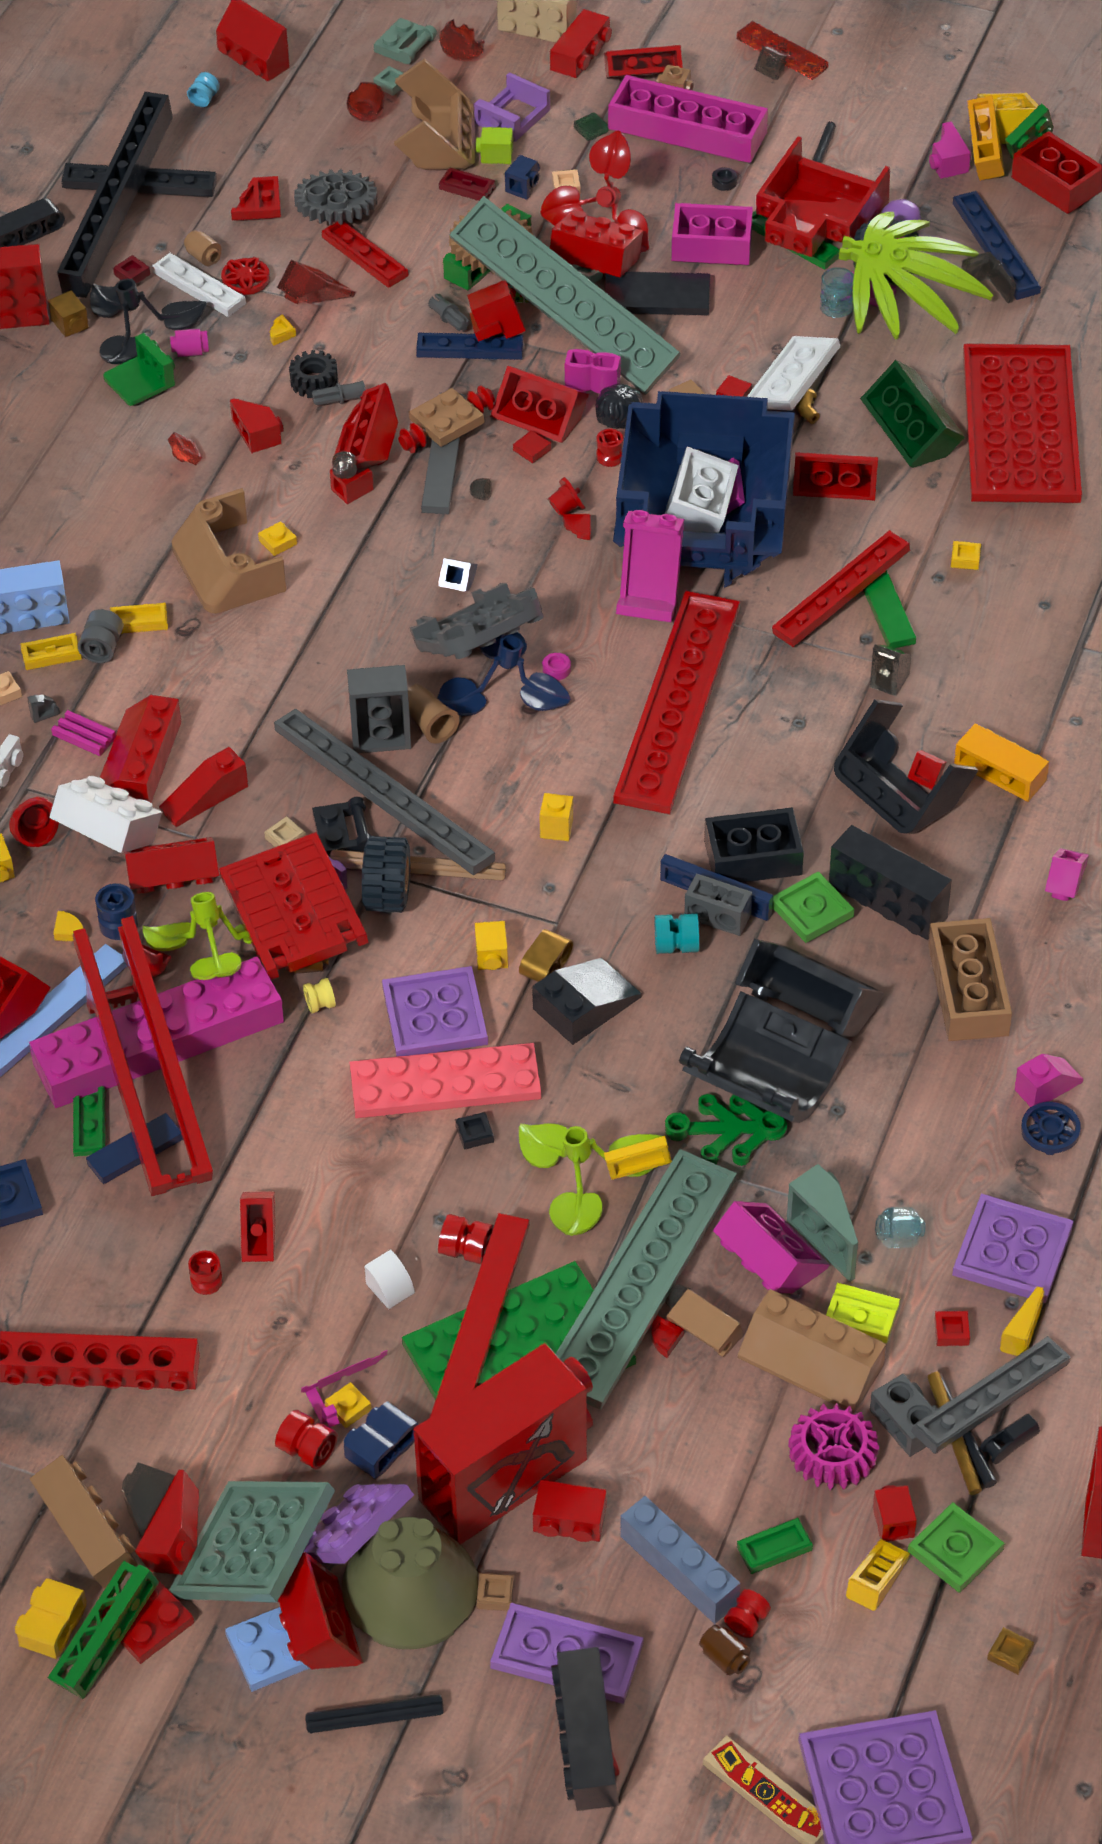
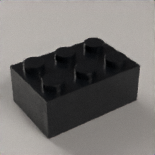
M793 807L705 818L704 842L712 872L741 883L800 876L803 874L804 851Z

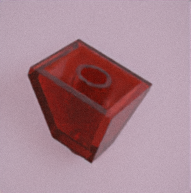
M294 260L290 261L277 286L278 289L285 292L284 297L296 304L299 301L312 304L354 297L356 294L355 291L320 269Z

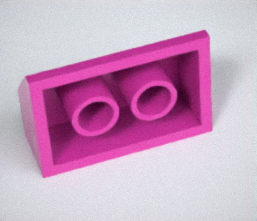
M733 1201L713 1229V1232L721 1239V1245L728 1251L736 1253L742 1259L741 1264L748 1271L756 1273L763 1280L762 1284L767 1290L772 1289L778 1293L793 1294L830 1266L767 1203Z

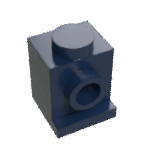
M519 155L505 171V192L528 200L531 188L538 184L540 178L538 173L540 165L538 161Z

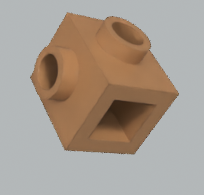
M667 65L664 72L658 75L656 81L692 91L694 87V81H691V70L679 66Z

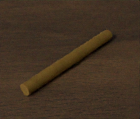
M933 1372L927 1378L937 1406L940 1408L950 1400L940 1373ZM963 1436L952 1442L951 1445L969 1495H976L982 1491Z

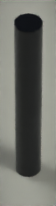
M827 122L813 156V161L822 163L836 128L834 122Z

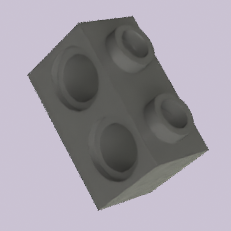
M696 873L685 893L684 914L697 913L699 923L738 936L741 935L751 916L752 892Z
M901 1374L871 1392L870 1411L907 1455L911 1457L926 1448L927 1446L911 1431L914 1424L938 1408L935 1405L931 1406L924 1398L921 1388L915 1382L911 1383L904 1374ZM899 1400L903 1401L904 1403H896L894 1401Z

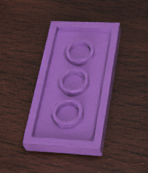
M511 1603L490 1661V1668L553 1685L551 1665L558 1664L557 1652L599 1647L606 1700L624 1704L643 1646V1638Z

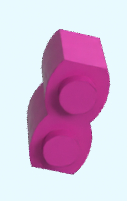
M583 349L568 350L564 363L566 386L580 391L592 390L600 394L605 387L620 384V356L607 352L594 354Z

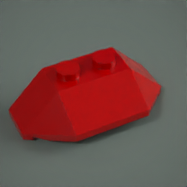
M386 383L367 389L362 393L361 401L353 408L343 425L332 461L335 466L339 465L343 469H362L376 464L380 465L388 460L398 426V419L390 390Z

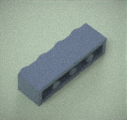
M644 1496L620 1516V1537L714 1624L721 1620L730 1608L736 1607V1601L740 1595V1582L650 1499Z

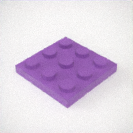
M472 966L382 980L396 1057L488 1045V1036Z
M981 1194L953 1267L952 1275L1029 1298L1037 1286L1042 1287L1044 1290L1043 1303H1046L1074 1221Z
M356 1484L345 1492L343 1495L345 1499L337 1507L334 1506L328 1509L322 1515L321 1522L314 1530L304 1552L319 1563L345 1564L378 1531L379 1526L383 1522L388 1521L414 1496L413 1492L407 1484Z

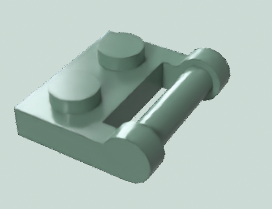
M399 18L374 43V52L401 63L410 64L414 60L415 54L428 41H432L437 36V31L431 25L424 27Z

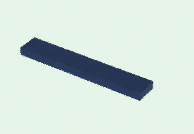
M973 191L954 196L952 204L1015 299L1019 300L1040 294L1041 286L978 192Z

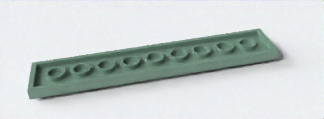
M485 196L481 198L449 234L454 242L499 278L506 281L509 286L594 354L607 352L620 356L621 376L645 395L681 356L677 349Z
M678 1150L556 1352V1356L561 1361L569 1357L577 1359L590 1376L593 1390L586 1394V1404L600 1410L603 1408L734 1185L737 1173L684 1150Z

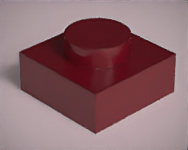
M133 255L113 267L114 276L120 280L133 279L136 284L151 275L150 267Z

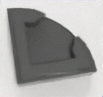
M45 695L27 697L30 716L34 723L61 714L56 702L51 697Z

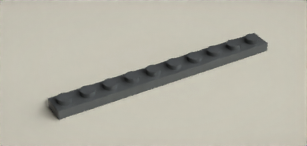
M296 708L274 722V728L277 733L473 876L495 861V852Z

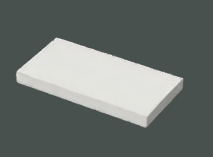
M793 336L747 397L768 398L767 409L792 411L840 348L839 340L837 338Z

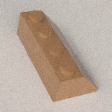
M769 1289L753 1314L738 1352V1358L834 1405L837 1403L840 1408L846 1409L851 1406L852 1413L854 1414L884 1366L886 1343Z

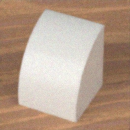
M391 1249L365 1265L366 1284L388 1309L415 1293L407 1270Z

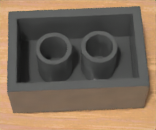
M405 665L347 669L353 750L359 754L411 749Z

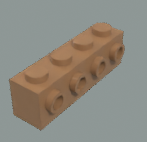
M61 1455L29 1479L92 1576L105 1589L123 1560L135 1567L138 1565L131 1555L136 1549L125 1534L118 1535L115 1529L120 1525L108 1509L104 1512L102 1511L99 1504L103 1502V1499L92 1485L87 1488L83 1480L87 1478V1475L77 1461L70 1464Z

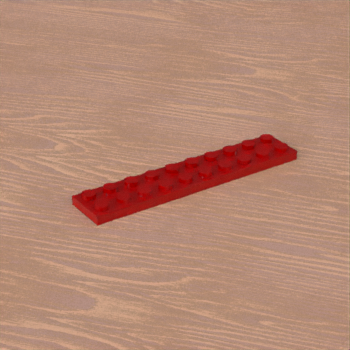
M685 591L613 795L614 804L671 814L740 609V601Z

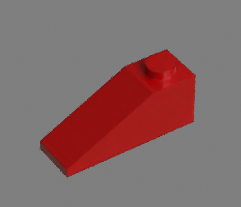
M230 747L225 748L204 760L159 806V810L175 827L180 826L247 788L246 763Z
M178 1470L135 1550V1553L151 1572L183 1575L197 1548L199 1490L184 1470Z

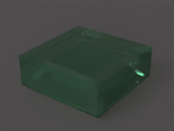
M595 112L574 121V129L587 141L609 132L608 124Z

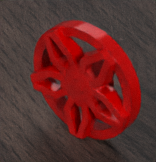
M257 257L231 259L221 272V281L224 285L241 295H251L260 292L268 285L270 272L267 265ZM262 281L258 285L253 286L255 282ZM231 284H238V285H240L242 288L233 286V285H231Z

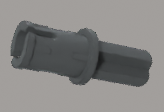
M435 294L439 301L433 296L428 302L429 307L440 315L443 322L451 324L458 331L467 330L470 321L459 311L456 304L449 303L441 294Z
M364 381L343 385L336 383L335 387L314 390L312 392L313 403L317 406L334 402L343 404V401L359 399L366 388Z

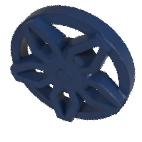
M1041 1102L1033 1105L1025 1112L1021 1124L1023 1139L1031 1147L1046 1153V1155H1054V1153H1061L1072 1148L1077 1143L1081 1130L1080 1120L1076 1113L1069 1107L1057 1102ZM1043 1110H1055L1059 1112L1049 1114ZM1032 1116L1035 1124L1027 1127V1122ZM1069 1118L1074 1124L1075 1131L1066 1126ZM1052 1140L1053 1145H1048L1047 1141Z

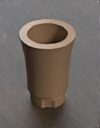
M420 684L408 687L409 716L420 727L426 739L434 744L449 739L458 728L460 721L458 713L443 704Z

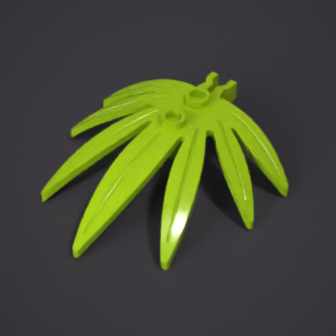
M889 211L881 213L872 219L865 231L864 240L855 241L853 238L843 237L842 248L839 251V260H853L856 262L852 296L854 319L858 334L862 332L868 312L871 281L880 312L894 339L897 340L899 338L898 308L893 291L884 275H888L911 299L955 334L958 333L959 325L949 308L928 285L911 273L992 300L993 294L963 269L939 257L919 252L948 253L978 258L979 253L974 249L954 241L936 237L916 236L895 239L929 227V221L907 220L890 226L894 220L895 212Z

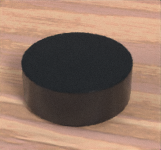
M728 167L716 169L712 173L713 187L721 191L735 188L737 185L736 171Z

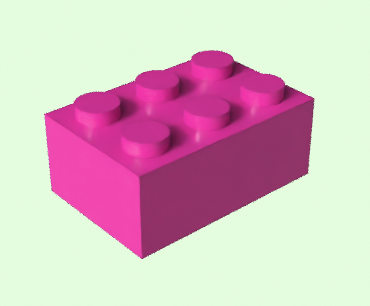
M675 203L671 261L749 265L753 207Z

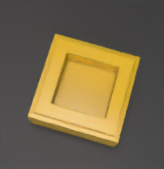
M953 541L951 568L978 570L981 543Z

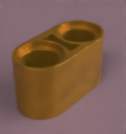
M547 929L542 930L523 956L519 966V974L539 982L555 970L562 969L572 953L573 941Z

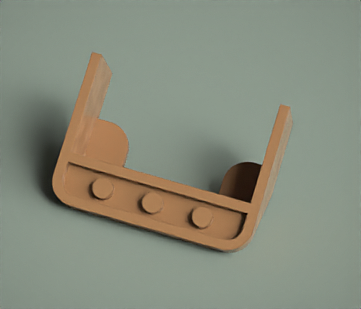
M424 58L395 79V83L412 97L411 110L414 116L423 121L395 140L394 145L407 155L418 168L424 170L449 169V167L466 169L475 163L474 106L461 90Z
M243 488L199 502L171 541L172 551L203 608L210 613H221L286 591L284 560L282 556L256 565L250 556L243 553L226 557L214 536V533L247 523Z

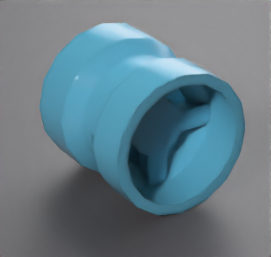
M200 73L187 91V97L190 102L198 107L208 106L212 97L220 88L218 79L210 73Z

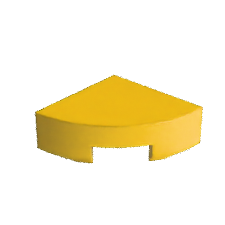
M283 314L273 321L274 324L270 329V340L273 346L296 337V329Z
M58 911L53 933L54 940L73 941V931L83 929V926L74 915Z

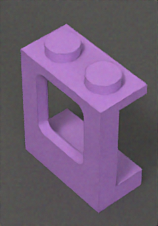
M509 72L506 75L507 87L490 102L479 99L474 103L475 124L481 127L512 128L513 141L516 142L550 111V90ZM512 100H520L535 107L521 122L519 116L503 108Z

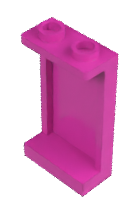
M644 510L628 511L623 523L625 539L620 598L617 602L616 614L672 622L677 606L684 519L676 518V516L671 514H663L661 516L649 514Z

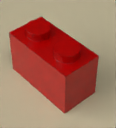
M540 1480L533 1511V1532L547 1537H570L580 1542H600L607 1508V1490Z

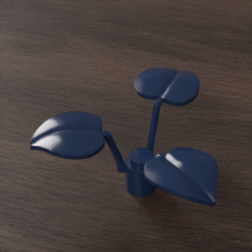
M518 631L510 635L502 634L495 638V643L486 647H480L481 652L486 657L494 659V663L478 688L469 679L461 677L452 678L441 686L437 697L443 704L456 711L460 716L477 714L486 706L487 700L481 692L486 688L497 666L500 665L504 669H512L517 665L521 681L525 684L520 689V697L530 708L547 711L567 705L571 700L569 693L561 683L548 674L536 672L527 679L523 666L524 659L521 658L527 650V643Z

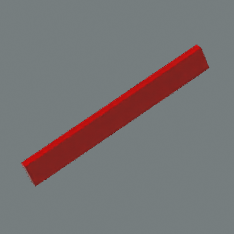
M498 1213L430 1417L477 1387L530 1226L529 1219Z

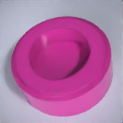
M563 653L548 654L542 662L543 673L552 676L556 680L566 678L571 672L569 657Z

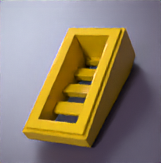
M1037 1286L1002 1332L1000 1350L1002 1352L1018 1356L1029 1348L1043 1306L1044 1290L1042 1287Z
M880 1539L849 1578L846 1597L875 1611L909 1560L910 1553ZM881 1555V1556H883V1557H885V1558H887V1559L893 1561L894 1564H892V1563H890V1562H888V1561H886V1560L880 1558L879 1556Z

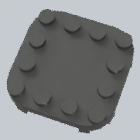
M500 583L486 592L482 591L481 588L471 592L475 603L439 621L434 617L422 616L416 620L417 626L409 628L417 649L420 652L426 651L432 654H441L444 657L455 655L456 659H462L471 655V649L475 647L489 646L496 642V637L502 634H513L520 630V625L526 622L534 623L543 619L542 607L535 588L530 587L518 594L510 593L507 583Z

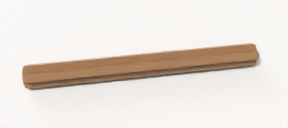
M332 850L330 858L341 862L346 869L362 870L364 852ZM410 856V874L499 881L504 880L506 876V865L504 863L493 862L473 876L452 859Z

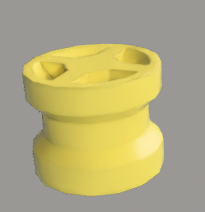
M328 978L321 979L319 983L314 985L311 983L303 984L306 1003L312 1014L318 1012L322 1007L330 1009L336 1006L334 993Z

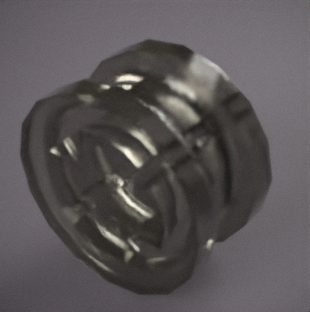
M346 451L336 453L332 458L333 474L342 479L353 477L357 472L355 455Z

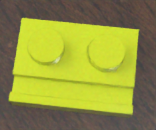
M837 1282L826 1315L887 1344L899 1308L900 1299Z

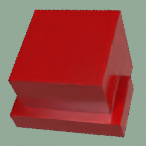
M500 281L467 295L472 311L469 314L478 342L501 332L508 339L526 331L522 316L506 281Z

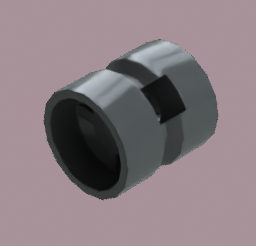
M105 609L92 611L87 618L84 631L78 642L79 653L87 660L95 663L110 661L123 630L124 624L122 619L117 614Z

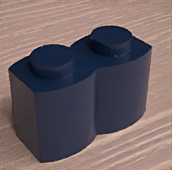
M385 1402L380 1407H374L369 1412L366 1423L357 1429L353 1428L344 1439L345 1458L376 1479L392 1465L398 1456L407 1451L414 1443L413 1428L418 1426V1422L389 1402Z

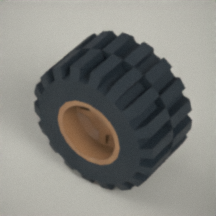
M369 836L364 848L362 865V902L365 910L402 913L407 905L410 882V846L407 838Z

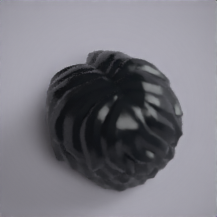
M614 384L605 387L596 399L597 421L607 427L625 429L628 406L632 402L643 403L642 394L625 384Z

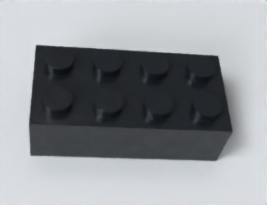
M851 825L831 846L829 883L839 893L846 894L858 901L862 906L871 908L883 915L887 920L896 922L908 929L912 934L919 935L926 940H929L930 924L945 922L948 918L952 879L854 825Z
M599 1647L557 1652L558 1664L551 1665L555 1695L556 1698H560L555 1699L560 1732L566 1731L565 1733H559L563 1764L564 1766L570 1765V1767L563 1768L568 1800H575L577 1811L619 1806Z

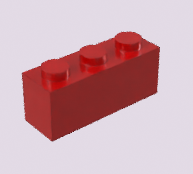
M583 9L550 49V70L577 78L583 70L587 69L592 58L599 54L600 48L604 43L610 40L612 35L610 17Z
M681 45L615 50L604 53L606 78L625 77L626 75L660 74L664 72L667 65L683 68Z

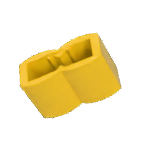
M47 1578L41 1587L37 1586L34 1589L30 1600L31 1607L26 1614H21L18 1618L15 1634H17L20 1647L57 1659L66 1647L71 1632L80 1621L87 1601L84 1590Z

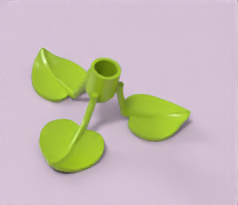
M211 892L198 893L191 898L193 911L190 912L191 923L180 922L158 927L143 926L146 943L157 951H170L185 946L188 939L195 937L196 924H199L202 929H207L213 957L202 958L191 965V975L198 980L227 977L235 974L241 968V958L238 954L230 952L218 956L212 928L218 924L217 920L219 918L235 940L243 939L245 943L252 944L243 924L234 928L223 913L221 905H217L215 895Z
M520 1124V1148L523 1156L532 1166L538 1168L553 1167L558 1162L560 1156L568 1157L573 1161L577 1194L565 1192L557 1196L550 1205L549 1215L554 1226L565 1235L573 1236L587 1232L601 1218L603 1205L598 1194H583L580 1163L588 1160L592 1149L604 1160L605 1152L596 1144L595 1139H589L587 1131L579 1126L567 1129L559 1124ZM653 1134L625 1136L614 1141L610 1145L609 1151L662 1136ZM654 1168L628 1175V1177L643 1176Z

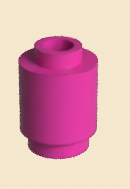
M200 329L175 331V336H170L171 351L177 352V357L203 355L202 352H209L207 331H200Z

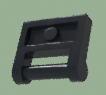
M353 797L344 803L312 808L316 831L328 857H330L332 850L364 852L365 844L369 836L372 835L368 831L364 814L366 806L362 797ZM347 816H353L358 837L353 840L349 839L344 818Z

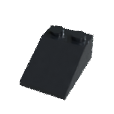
M602 958L555 970L532 986L533 1010L572 1045L642 997L640 991Z

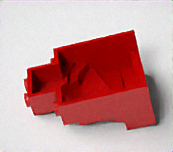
M797 136L756 194V214L768 217L765 222V241L813 257L825 238L840 243L843 242L844 236L855 239L856 231L860 229V226L864 223L867 224L868 221L881 214L883 208L889 203L890 167L885 166L878 178L873 181L802 157V137Z

